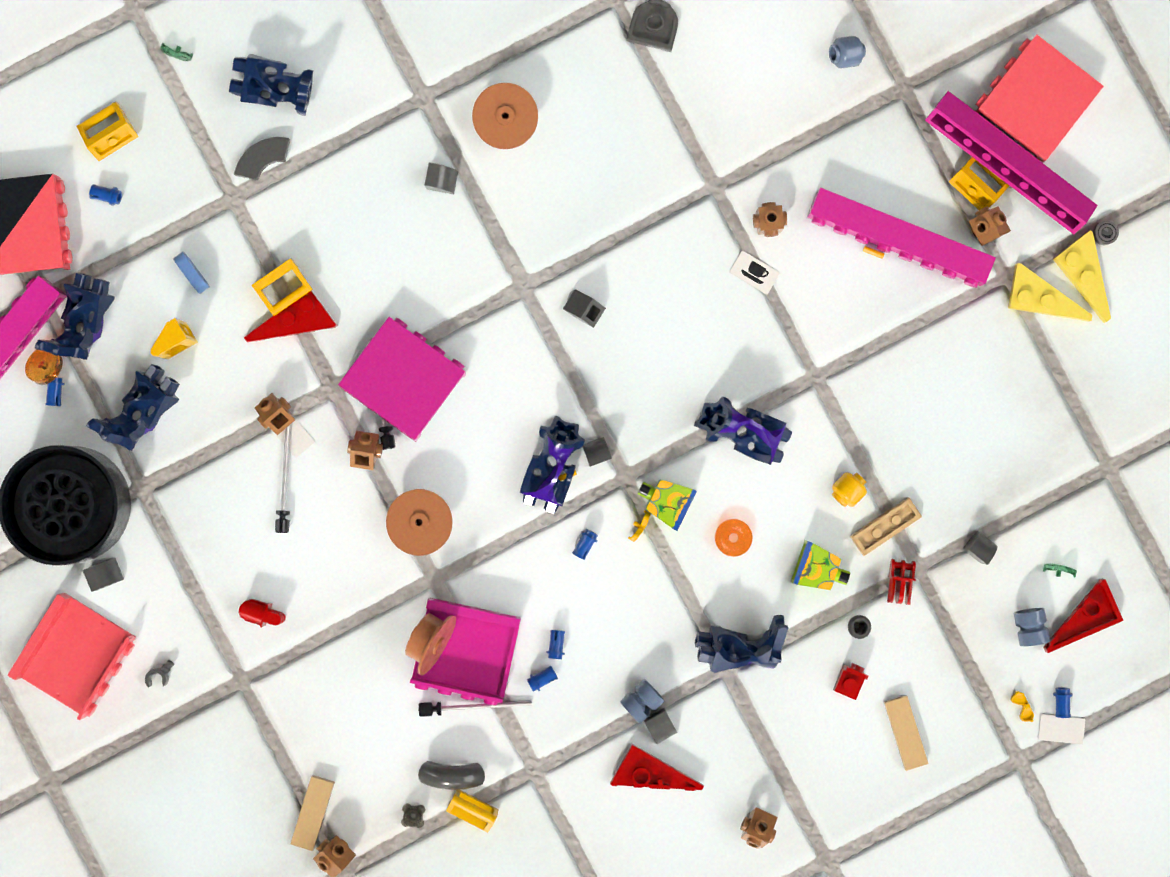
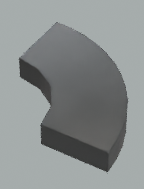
M274 137L254 144L240 158L234 175L259 180L262 171L267 166L276 162H286L290 139Z

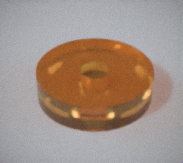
M35 350L26 362V376L39 385L52 382L62 369V357L46 351Z
M728 519L717 527L714 540L717 548L723 554L736 557L743 555L749 550L753 536L751 529L745 522L738 519ZM732 533L738 536L735 542L729 540V536Z

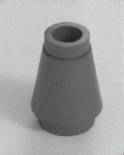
M856 615L849 620L848 631L852 637L863 639L871 632V622L863 615ZM855 622L860 623L858 629H854Z

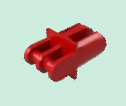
M891 559L888 575L890 579L887 603H893L895 593L896 604H902L904 600L906 605H911L913 581L916 580L914 579L915 561L905 563V560L895 562V559ZM895 569H900L899 576H894ZM905 570H910L909 577H904Z
M250 599L243 602L239 607L238 613L240 617L247 622L260 625V628L266 626V623L277 626L286 619L284 613L271 609L273 603Z

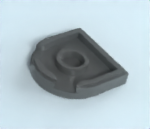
M649 0L642 3L633 13L626 41L672 52L678 28V17L674 9L663 0Z

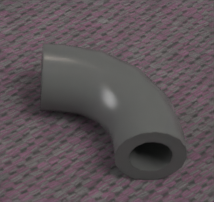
M427 761L421 765L418 778L421 783L431 787L460 790L481 786L485 780V773L479 763L451 766Z

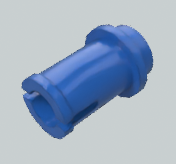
M93 184L89 191L90 199L109 202L112 206L120 204L122 199V192L117 187L110 189Z
M48 377V382H45L47 384L45 405L61 406L62 385H65V383H62L63 378Z
M589 529L581 532L582 537L574 551H572V554L583 560H586L594 542H598V535Z
M550 630L549 651H546V653H548V658L562 660V655H565V652H563L565 631Z
M549 666L534 676L531 674L527 681L533 692L536 690L539 692L541 687L557 680L558 677L552 666Z
M1055 688L1056 692L1053 693V696L1056 697L1055 717L1071 718L1070 697L1073 694L1070 693V688Z

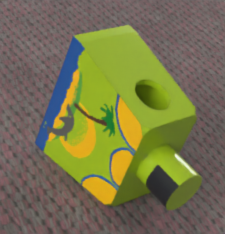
M660 479L656 488L643 482L637 494L649 500L645 508L675 531H678L697 491Z
M804 540L790 582L801 586L831 590L834 581L847 585L850 572L839 568L841 558L812 542Z

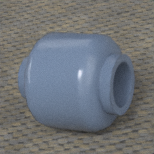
M856 36L837 38L829 48L830 61L840 69L859 66L866 55L865 45Z

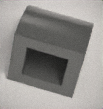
M429 162L424 186L427 190L454 195L458 171L444 165Z
M576 289L563 307L566 312L593 328L606 309L595 299Z
M604 437L582 446L590 467L612 459Z
M976 531L963 550L981 564L988 565L994 557L998 546L982 533Z
M116 558L83 570L91 592L101 590L124 580Z
M665 708L653 713L644 720L656 744L678 733Z

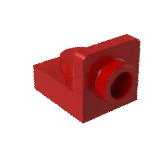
M851 663V666H847L844 664L833 690L856 700L864 680H867L869 675L864 673L865 668Z

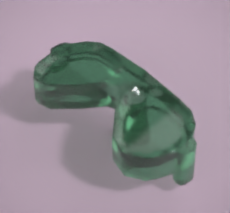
M164 43L160 47L162 52L175 59L191 61L193 53L180 52L182 48L180 46H177L175 51Z
M1044 564L1043 572H1046V570H1057V577H1061L1062 571L1072 574L1074 578L1077 570L1059 564Z

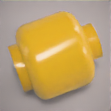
M845 472L832 485V496L843 507L847 505L854 507L867 494V489L864 486L867 482L858 473L852 475Z

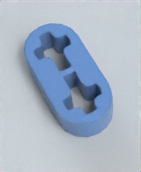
M184 252L173 258L179 269L199 294L210 287Z

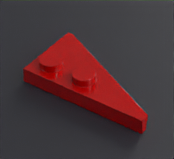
M311 290L280 313L265 321L246 335L244 339L246 342H258L265 339L281 338L329 328L333 329L337 327V324Z
M1102 578L1095 584L1050 638L1051 641L1043 646L1046 653L1055 651L1124 621L1106 579Z
M633 743L610 781V785L616 787L618 785L666 790L685 789V791L703 790L704 788L702 783Z

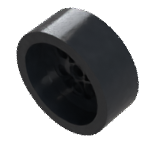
M55 445L36 449L20 458L11 467L0 488V524L5 536L21 554L42 564L68 565L89 561L101 556L120 539L130 517V491L122 472L108 457L85 447ZM66 476H69L72 480L69 488H66L64 485ZM44 482L49 487L47 494H43L41 491V485ZM83 493H86L89 497L86 505H83L80 500ZM60 499H63L66 505L63 511L58 509L57 504ZM37 505L42 508V515L39 518L35 515ZM76 516L82 519V526L80 528H77L74 524ZM54 522L59 525V532L57 534H54L51 530Z

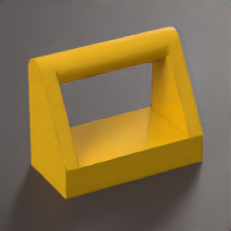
M117 101L76 126L87 149L98 161H101L138 137ZM117 113L120 120L90 138L86 132L87 130Z
M973 157L949 181L978 210L987 206L990 208L1010 186ZM974 162L1001 186L996 193L969 168Z
M292 258L251 285L273 316L313 290ZM293 270L303 285L272 305L263 289Z
M174 318L165 324L151 348V354L159 358L170 359L198 342L188 324Z
M456 790L446 809V812L486 832L493 826L499 809L462 790Z

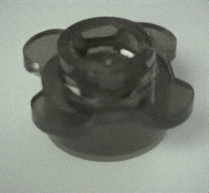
M409 803L405 804L402 807L404 814L401 824L404 827H423L425 823L423 820V813L426 811L425 807L421 804L418 806H411Z

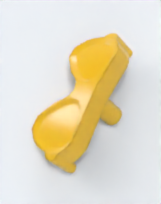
M644 510L645 515L642 523L640 524L635 521L633 524L638 528L632 537H628L633 542L642 534L649 521L651 513Z
M1015 691L1010 700L1015 704L1023 706L1019 715L1020 720L1033 722L1034 713L1025 695L1022 692Z

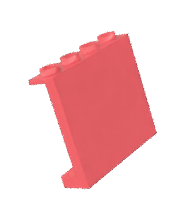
M1036 34L1031 40L1027 38L1018 49L1021 51L1017 58L1012 57L1004 67L1007 70L1002 77L998 75L990 85L993 88L988 95L984 93L975 105L978 106L976 110L978 114L981 113L1031 151L1035 155L1034 157L1043 163L1049 158L1104 86Z

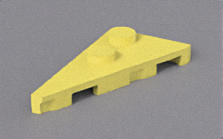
M1090 230L1053 260L1102 322L1106 323L1111 319L1095 240L1093 232Z
M1020 263L1015 264L1009 309L1088 322L1092 321V314L1024 265Z

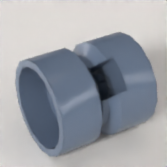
M1031 608L1013 613L1015 624L1017 627H1020V631L1017 633L1020 646H1036L1051 641L1049 629L1044 626L1047 622L1045 608Z
M643 679L635 687V693L629 692L620 702L631 716L641 724L650 716V710H656L665 700L646 679Z

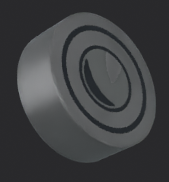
M1111 221L1099 223L1093 230L1094 240L1100 245H1109L1115 242L1119 236L1118 227Z

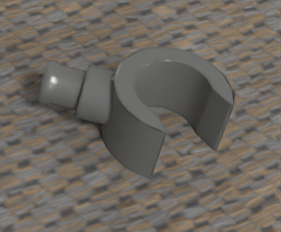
M168 660L161 668L150 670L145 676L146 686L148 688L152 686L151 677L153 673H159L162 676L163 687L166 686L169 681L168 673L171 671L170 669L174 666V663Z

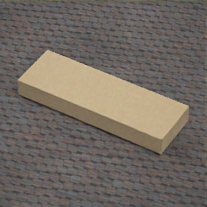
M907 497L852 534L850 538L862 556H865L922 516L911 499Z
M904 695L885 701V709L904 769L907 771L929 764L908 697Z
M315 775L311 776L290 843L291 845L310 851L314 850L335 784L334 781Z

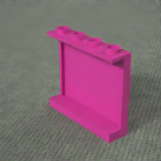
M388 317L338 385L410 439L417 442L421 437L422 431L462 377L466 376V372L463 370L465 366L454 358L452 361L444 356L445 352L438 346H429L425 343L427 339L417 331L411 333L406 329L408 325L396 317L393 320L391 317Z
M429 598L426 605V614L431 613L443 621L453 615L456 617V624L443 653L426 674L420 675L418 673L419 662L415 661L410 683L415 684L414 687L421 690H428L429 687L438 689V693L444 695H451L452 692L461 694V698L466 700H474L475 697L484 699V703L489 705H497L498 702L503 703L521 617Z

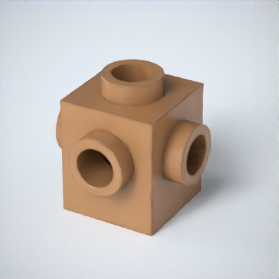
M775 202L762 203V207H758L756 214H753V227L757 228L758 235L764 234V237L778 236V233H781L784 226L787 225V212L782 210V205L776 206ZM767 215H774L775 221L770 222L767 219Z
M988 206L975 212L977 217L969 221L972 233L978 238L981 246L1011 231L1005 214L1000 211L998 206L991 210Z
M273 393L262 399L255 407L259 415L257 420L266 429L269 427L277 435L295 421L289 411L291 408L290 404L283 397L279 399Z
M356 431L354 439H350L348 443L347 453L350 454V467L374 470L376 459L381 458L383 444H379V434Z
M756 807L749 813L748 817L743 819L740 830L743 831L741 839L745 840L746 844L753 848H763L768 843L771 844L776 835L774 827L778 817Z
M336 835L330 841L326 838L316 848L319 853L313 860L330 877H336L354 859L356 854L343 839Z

